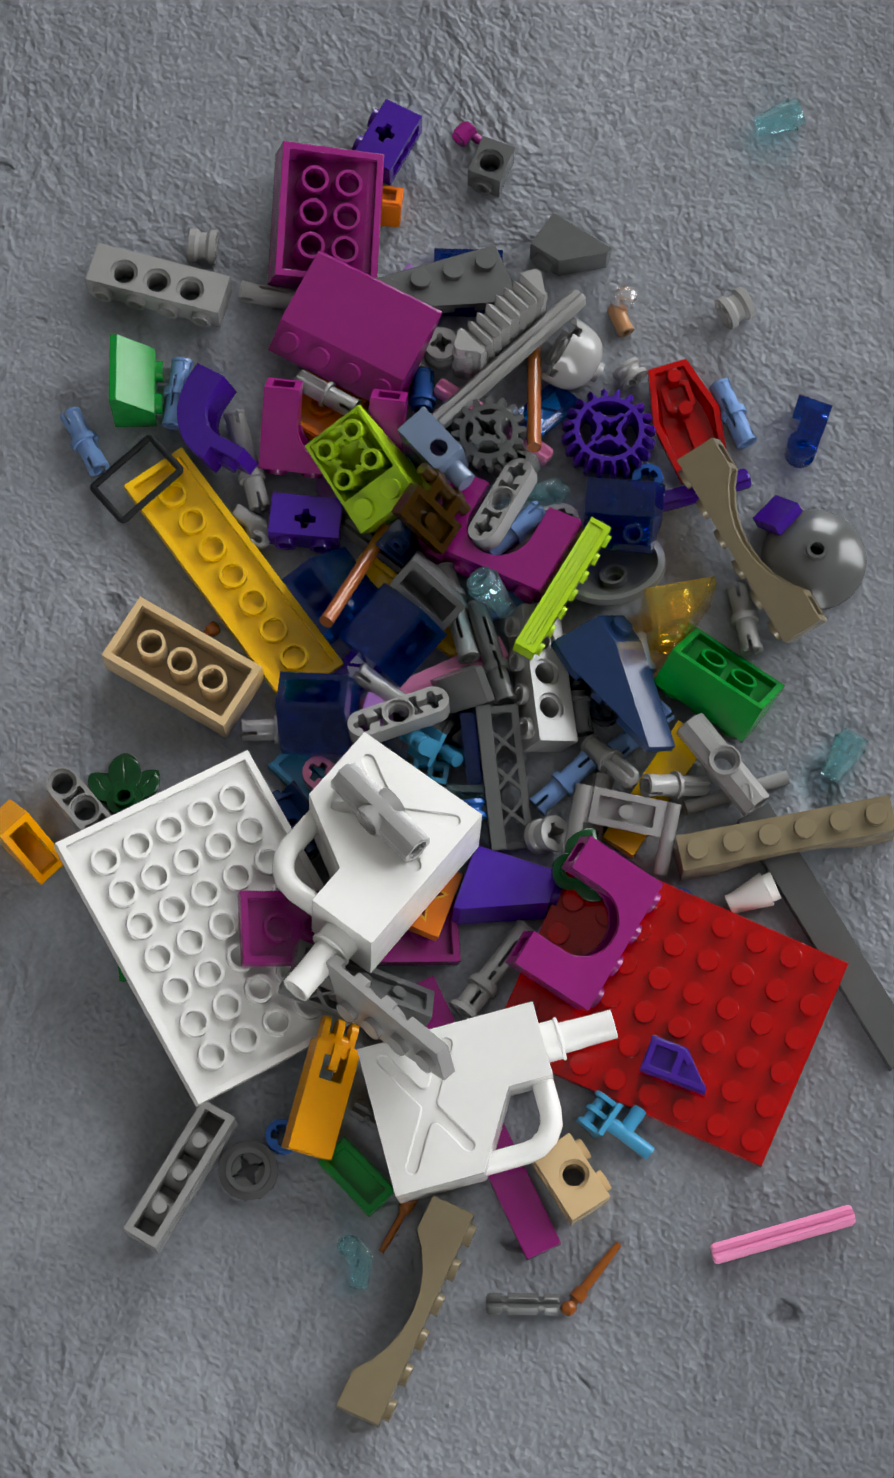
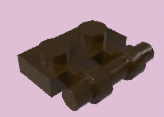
M422 463L417 468V474L423 479V486L421 487L419 484L410 482L391 512L434 553L443 555L462 527L454 519L456 513L461 516L466 515L470 511L471 506L465 501V495L457 487H451L446 482L445 475L439 469L432 468L428 463ZM437 494L442 497V505L434 499Z

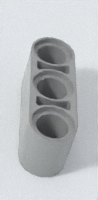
M58 767L48 774L46 788L51 800L78 832L112 816L70 768ZM68 781L73 784L72 789L65 794L55 792L56 786L61 782ZM84 808H92L96 811L95 815L89 820L83 821L77 818L78 813Z

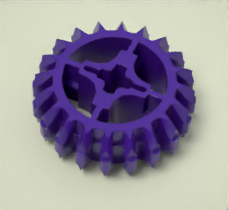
M604 388L601 390L599 398L590 391L587 394V402L578 398L575 402L576 409L570 408L566 416L568 420L562 423V430L565 433L561 436V443L567 445L564 452L566 457H574L572 460L574 468L584 465L583 474L585 477L592 471L596 472L598 482L602 480L603 474H609V479L613 483L619 472L627 479L630 476V468L633 470L635 468L640 469L642 467L641 461L647 462L650 459L651 453L648 450L654 449L655 440L651 437L655 436L656 429L653 425H649L652 422L651 413L642 414L645 408L643 402L632 405L634 400L632 394L628 395L625 400L620 398L621 392L619 389L614 392V396H608V392ZM605 415H614L615 417H607ZM585 423L590 426V432L593 434L590 443L585 445L580 435V430ZM630 425L637 438L631 448L626 444L627 439L624 437L626 429ZM608 453L613 456H603L601 454Z

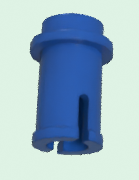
M419 367L413 379L412 396L409 397L408 404L414 413H417L422 407L432 412V408L436 405V399L433 397L434 371L427 367Z

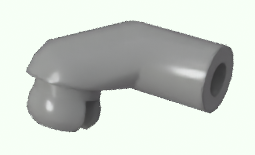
M238 503L232 515L240 525L245 527L246 534L258 550L267 548L270 543L267 521Z

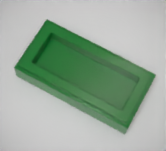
M345 1136L336 1143L332 1160L320 1159L318 1161L320 1167L368 1217L376 1212L394 1194V1189L390 1182Z

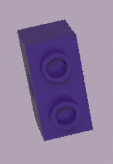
M385 99L381 108H375L371 113L367 123L369 128L364 136L359 135L352 150L384 154L383 183L390 186L422 133V116Z
M273 492L268 525L269 544L275 545V547L282 550H294L296 547H303L322 554L330 553L331 550L339 551L344 514L343 505L338 498ZM304 522H310L307 528H301Z

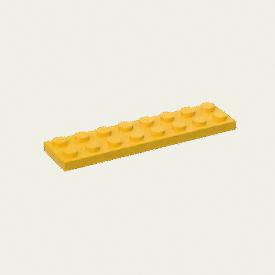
M181 447L172 453V456L182 465L183 473L140 512L249 659L262 666L264 679L284 706L287 707L311 691L321 679L330 678V675L344 666V663ZM164 458L126 483L124 489L135 505H137L176 469Z

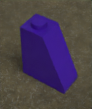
M479 846L472 854L454 904L451 921L458 923V925L545 919L549 906H557L562 888L554 882L550 868Z

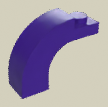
M197 363L185 381L178 400L177 423L181 436L195 455L213 472L217 473L221 466L233 473H236L239 469L251 475L258 463L245 448L225 439L219 433L221 416L237 391L223 375Z

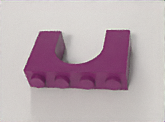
M268 377L264 386L258 468L267 469L268 473L275 475H284L290 471L302 473L301 475L306 478H321L322 472L305 448V445L310 440L305 435L301 425L303 381ZM373 389L370 397L369 416L403 453V443L397 429L406 422L408 392Z
M475 477L473 482L461 491L465 495V501L471 506V509L464 516L458 513L454 516V519L462 527L443 555L434 553L418 537L417 540L424 552L423 554L437 565L443 562L454 563V570L468 578H471L472 575L481 578L488 586L495 590L501 591L504 588L514 592L517 598L526 603L532 604L533 601L539 603L582 534L584 528L581 520L549 507L534 534L523 547L505 555L484 553L474 546L468 534V527L491 487L488 481ZM452 482L449 484L451 487H456ZM441 498L440 501H439V504H440V505L443 504V503H442V498Z
M584 836L578 839L562 869L591 887L602 898L607 910L608 924L601 942L592 951L575 956L564 951L535 931H523L505 961L506 964L575 1009L587 1011L590 1007L594 1008L602 999L605 989L602 988L609 975L613 976L619 970L623 962L621 955L627 944H632L642 930L640 922L646 912L650 913L658 904L661 897L658 892L663 883L592 836Z

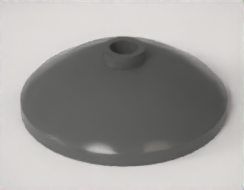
M805 509L802 510L803 512L780 536L768 532L761 550V561L788 582L810 590L820 609L826 610L844 603L861 585L867 565L866 549L858 532L842 517L825 510ZM812 547H819L823 553L815 555L810 549Z
M611 528L609 533L611 540L606 548H600L598 553L601 556L595 566H589L587 571L590 574L584 584H578L576 589L579 592L575 598L594 605L615 606L635 601L646 595L657 586L665 572L666 561L661 545L653 537L641 531L628 528Z

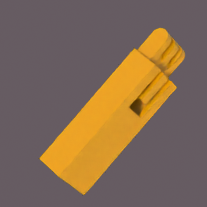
M328 1015L322 1016L316 1038L310 1040L281 1145L282 1148L322 1160H332L359 1061L358 1052L354 1049L359 1033V1025L351 1023L345 1037L343 1034L346 1021L337 1019L333 1031L329 1032L332 1017ZM325 1054L331 1055L329 1065L325 1067V1070L333 1072L331 1081L319 1078Z

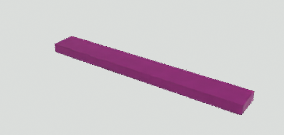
M434 976L416 983L435 991L432 1019L426 1028L433 1029L455 1023V1019ZM504 1123L496 1150L514 1145ZM525 1166L488 1176L493 1191L527 1261L561 1245L560 1239Z

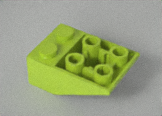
M361 405L354 407L305 445V448L361 534L376 533L382 524L388 525L397 518L391 511L410 482L419 484L421 487L423 486V480L417 474L413 464Z

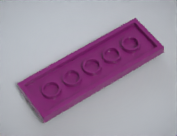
M240 891L238 893L241 967L291 966L293 950L300 939L315 944L313 941L315 933L312 932V916L288 900L281 891ZM456 894L436 942L407 930L377 966L458 965L461 962L458 923L451 921Z

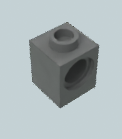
M483 136L468 169L467 186L472 187L473 190L482 195L492 194L499 197L514 164L515 147ZM494 167L497 170L494 172H486L483 170V168Z

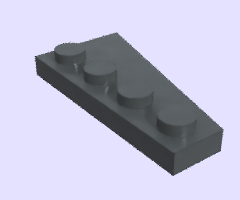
M496 245L376 278L442 311V313L454 312L455 308L474 307L475 311L485 310L486 303L495 305V295L503 297L504 287L512 290V282Z

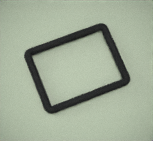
M147 435L91 484L90 490L118 522L126 523L183 473V467L155 436ZM151 442L176 470L122 516L98 487Z

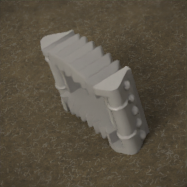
M532 269L520 273V283L513 280L512 290L504 287L503 297L495 295V305L486 303L485 314L477 312L476 323L468 320V330L462 328L458 330L452 349L454 356L452 361L453 373L457 378L471 380L546 313L547 293L544 291L540 270Z

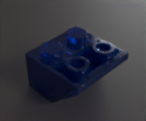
M588 477L583 528L585 529L591 517L611 527L609 533L611 540L606 548L601 547L600 550L652 554L663 520L666 485L649 481Z
M346 547L309 558L282 579L283 583L330 645L387 602L367 574H365L332 627H325L320 623L319 619L357 562Z
M383 583L337 636L363 662H366L369 667L396 687L401 688L447 634L421 608L387 583Z
M280 671L275 710L282 754L343 757L354 743L350 740L347 722L349 717L359 710L362 688L350 674Z

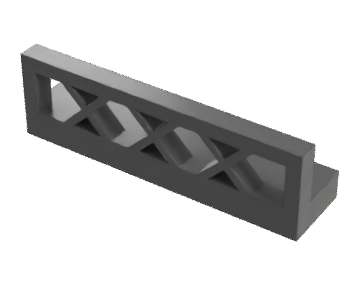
M490 704L475 706L474 714L484 799H486L485 809L488 815L487 827L490 849L497 852L528 849L525 841L506 843L504 826L511 817L524 826V832L528 823L531 822L518 704L490 707ZM511 713L512 729L503 739L493 731L491 715ZM512 734L514 738V747L507 742V740L510 738ZM494 738L500 742L496 749L494 744ZM503 745L516 755V765L508 775L497 767L496 754ZM516 770L518 772L519 783H517L514 779L511 778V776L514 774ZM498 774L501 775V776L504 778V780L500 783V785H499ZM507 781L520 790L521 799L513 810H510L501 802L500 790ZM520 806H522L523 819L515 814ZM502 809L509 814L504 821Z
M300 939L294 947L291 968L279 985L278 994L341 1017L337 1011L338 1002L329 999L327 996L335 993L330 975L319 985L307 1001L300 1000L294 996L284 985V980L314 945ZM349 959L348 964L345 966L346 971L352 976L360 972L371 981L370 988L380 999L388 995L398 1004L407 1020L413 1016L425 1027L432 1019L435 991L376 968L369 973Z

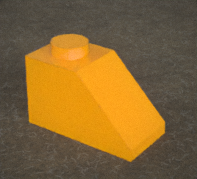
M9 799L0 807V844L42 885L63 865L54 849L55 844L30 814L14 801Z

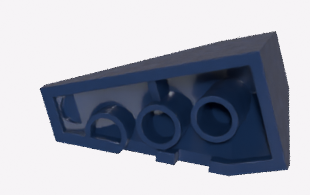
M624 615L596 616L552 642L551 647L566 671L575 680L582 678L594 690L591 697L598 704L604 702L611 707L617 714L616 722L645 752L673 750L675 744L642 642L633 630L632 624Z

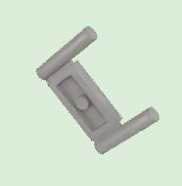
M576 783L562 855L564 854L567 840L573 834L581 831L583 822L660 837L653 873L667 876L681 804Z

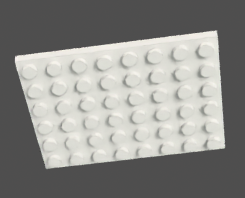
M248 750L58 841L54 845L55 851L196 1107L308 1049L310 1040L316 1038L323 1015L332 1017L329 1032L333 1031L337 1019L344 1020L331 1013L278 994L279 985L291 966L241 967L237 895L240 891H280L272 874L273 855L281 841L292 830ZM303 850L295 860L294 871L296 876L314 891H320L324 885ZM335 993L327 995L329 999L337 1002ZM346 1021L345 1029L348 1028L351 1023H348Z

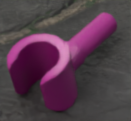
M469 121L460 123L452 134V139L461 147H464L470 140L479 145L482 139L474 125Z

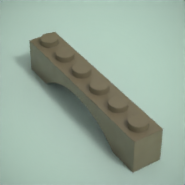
M711 438L678 459L677 462L681 467L678 474L688 489L693 487L699 497V500L696 501L698 509L706 519L711 518L717 529L713 532L717 541L723 549L729 548L735 560L731 561L732 566L742 580L744 578L748 580L753 589L749 592L750 597L758 609H765L771 619L767 622V625L777 640L782 638L784 643H792L825 623L827 619L810 590L796 586L778 576L761 561L750 546L741 527L737 510L736 483L738 469L721 440Z
M885 795L675 836L673 853L679 879L682 882L717 875L742 865L790 853L825 848H857L892 841L894 837V812L890 796Z
M434 1195L432 1196L417 1228V1237L422 1253L423 1272L420 1292L414 1310L403 1330L385 1350L370 1361L352 1370L336 1404L337 1409L379 1428L382 1420L389 1423L398 1404L397 1400L392 1399L398 1385L406 1386L414 1369V1366L409 1364L414 1349L421 1352L429 1336L430 1330L425 1329V1325L430 1314L437 1317L446 1296L440 1293L447 1279L453 1282L462 1261L456 1259L462 1245L469 1247L475 1235L477 1226L472 1224L474 1220L473 1213Z

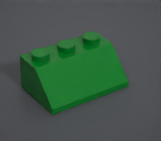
M698 627L672 649L654 680L655 684L661 688L665 695L678 699L690 707L695 715L703 713L709 721L720 727L726 736L738 739L741 742L754 731L785 687V685Z

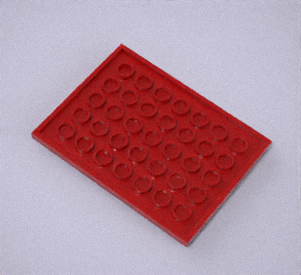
M566 872L567 876L574 878V876ZM660 881L663 885L658 892L661 895L658 904L650 913L646 912L640 922L642 930L632 944H627L621 955L623 957L622 965L613 976L609 975L602 987L605 989L604 995L594 1008L590 1007L588 1011L577 1010L520 973L504 1009L533 1001L539 1023L552 1020L553 1017L559 1023L606 1010H611L618 1035L617 1039L566 1053L567 1060L562 1059L550 1063L553 1075L591 1092L601 1091L616 1103H620L629 1109L637 1105L646 1112L645 1116L761 1167L849 963ZM562 889L557 906L551 905L538 934L572 955L580 956L597 947L605 935L608 924L606 906L603 900L589 902L583 900L575 890ZM652 1035L688 1048L698 1073L707 1090L704 1096L639 1071Z

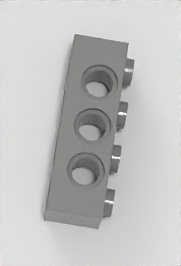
M97 243L85 279L89 294L100 301L110 302L115 300L123 302L135 310H144L146 308L158 311L160 315L166 318L176 319L181 317L189 319L201 327H210L211 325L221 327L232 293L230 276ZM125 276L133 278L128 283L118 282L120 278ZM155 285H164L166 287L159 292L150 290ZM190 293L199 295L194 300L184 299V296Z
M520 604L505 616L504 632L508 637L510 651L508 662L513 673V691L516 694L514 702L518 704L523 751L561 753L578 742L569 674L551 647L554 640L563 636L561 620L557 619L554 623L557 628L551 638L546 636L543 641L546 646L540 656L535 654L534 658L529 660L512 649L537 605Z
M208 1101L198 1106L124 1226L123 1230L127 1236L160 1254L237 1128L238 1124L234 1116Z

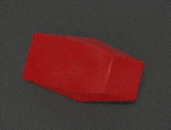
M687 359L650 369L647 373L652 425L656 429L655 433L681 485H684L678 474V471L681 470L677 462L678 459L711 438L721 440L726 448L719 405Z

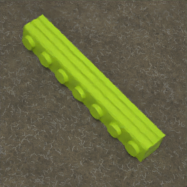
M591 517L516 639L512 650L529 660H532L535 654L540 656L546 646L543 643L546 636L551 638L557 628L554 623L557 619L562 620L568 610L565 605L568 601L573 602L579 592L576 589L578 584H584L590 574L587 571L589 566H595L601 556L598 553L600 548H606L611 540V536H609L611 527Z

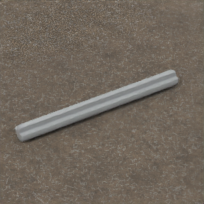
M577 289L571 290L436 409L432 415L445 429L448 428L455 418H459L463 414L461 410L463 407L469 409L473 405V400L482 398L586 305L584 294Z

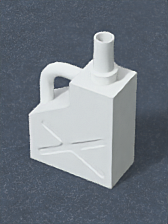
M365 732L309 794V811L285 836L273 855L272 874L277 888L288 900L312 916V932L315 933L313 936L315 944L284 980L286 988L303 1001H307L319 985L329 976L326 962L336 953L346 961V965L349 959H351L371 973L479 847L482 814ZM355 762L381 789L388 788L395 793L402 802L405 813L430 837V844L415 860L405 862L379 835L377 837L370 835L359 823L355 811L331 787V780L344 765ZM313 838L331 878L319 893L304 884L294 871L295 860Z
M532 1001L429 1029L449 1047L455 1072L445 1081L431 1072L425 1073L418 1067L416 1062L405 1055L399 1056L385 1042L357 1049L395 1197L399 1203L402 1204L483 1182L488 1179L489 1175L529 1165L545 1157L557 1144L563 1127L562 1108L550 1063L562 1059L567 1060L566 1053L617 1039V1030L611 1010L559 1023L555 1017L552 1020L539 1023ZM533 1090L540 1114V1125L537 1133L523 1143L496 1150L511 1096Z

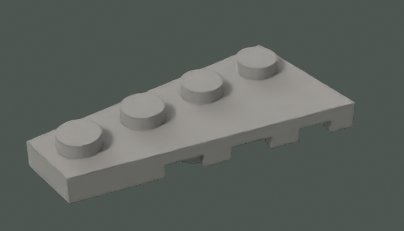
M337 953L326 962L338 1002L337 1011L345 1021L356 1023L371 1038L375 1040L379 1038L387 1043L396 1054L407 1056L416 1062L418 1067L425 1073L431 1072L445 1081L455 1072L449 1047L446 1043L413 1016L406 1020L398 1004L388 995L380 999L370 988L371 981L360 972L352 976L345 970L346 961Z

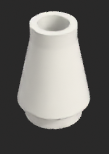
M759 872L731 893L724 895L731 912L736 914L775 906L774 902L781 899L770 872L763 875Z

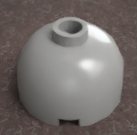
M577 318L570 322L575 326L571 332L564 329L550 349L544 361L546 365H550L547 374L541 371L542 380L562 390H575L583 387L589 380L597 381L605 367V364L601 362L604 352L601 339L591 327Z

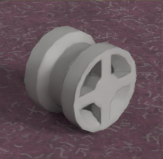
M190 228L187 247L188 262L196 263L198 260H206L208 264H216L219 250V231L210 230L208 233L201 232L198 228Z
M741 286L732 290L730 296H721L715 299L716 311L723 324L730 330L738 327L741 320H750L756 317L754 303L747 291Z
M436 327L424 354L425 361L430 367L444 370L452 366L454 359L452 349L456 334L446 327Z
M556 815L532 820L525 828V844L536 855L562 851L568 825L562 817Z

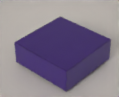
M775 495L752 519L757 527L780 536L803 511L797 502Z

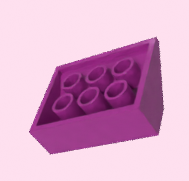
M288 141L282 142L275 154L267 285L298 289L318 251H322L377 278L384 154Z
M318 251L285 310L268 350L370 401L373 389L409 391L442 315V311L322 251Z

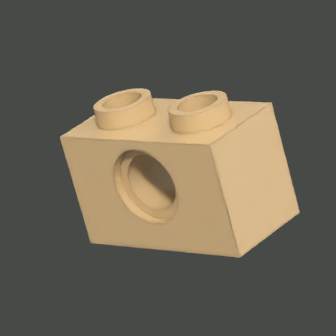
M568 1133L558 1140L557 1144L545 1157L531 1163L570 1226L608 1203L610 1199L608 1191L612 1188L601 1170L595 1172L587 1161L591 1158V1155L580 1138L574 1140L571 1134ZM568 1169H577L582 1173L584 1181L578 1186H570L564 1181L563 1173Z

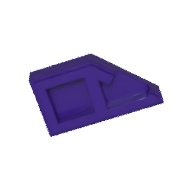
M652 1035L639 1071L704 1096L707 1089L688 1048Z

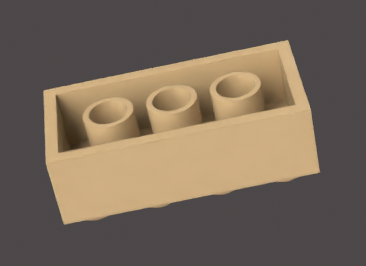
M139 597L101 655L106 669L225 738L229 736L265 680L262 666L142 597Z

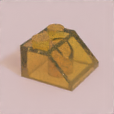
M715 576L644 588L640 616L644 633L647 634L649 652L658 650V653L661 654L670 653L675 646L697 627L711 606L717 583Z

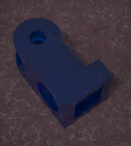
M799 395L792 418L800 420L797 431L788 438L784 454L789 465L795 468H805L813 462L833 405Z

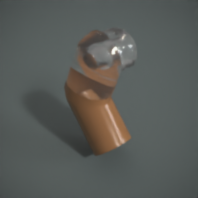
M621 286L617 288L607 308V313L619 337L628 336L634 331V327L627 315L629 307L638 299V293L633 287Z

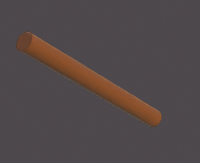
M541 345L527 357V449L531 452H537L541 449Z
M382 524L378 528L319 619L323 626L332 627L381 551L375 543L390 528L388 525Z

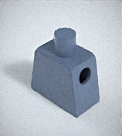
M422 407L397 429L407 456L418 467L422 463H428L432 468L439 469L445 475L446 482L448 484L452 482L460 491L466 489L473 482L475 475L467 468L468 462L462 446L425 407Z

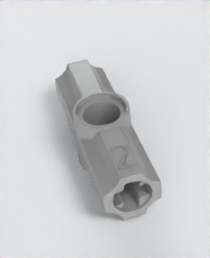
M703 713L693 716L678 729L677 735L705 768L706 776L712 783L719 785L744 817L753 813L769 799L770 795L741 761L739 751L734 746L726 743ZM725 759L730 762L732 769L720 770L716 767L714 760Z
M355 762L352 764L347 763L338 770L335 777L331 780V787L355 811L361 826L374 837L379 835L405 862L413 861L420 856L430 844V837L405 813V808L395 793L388 788L381 789Z

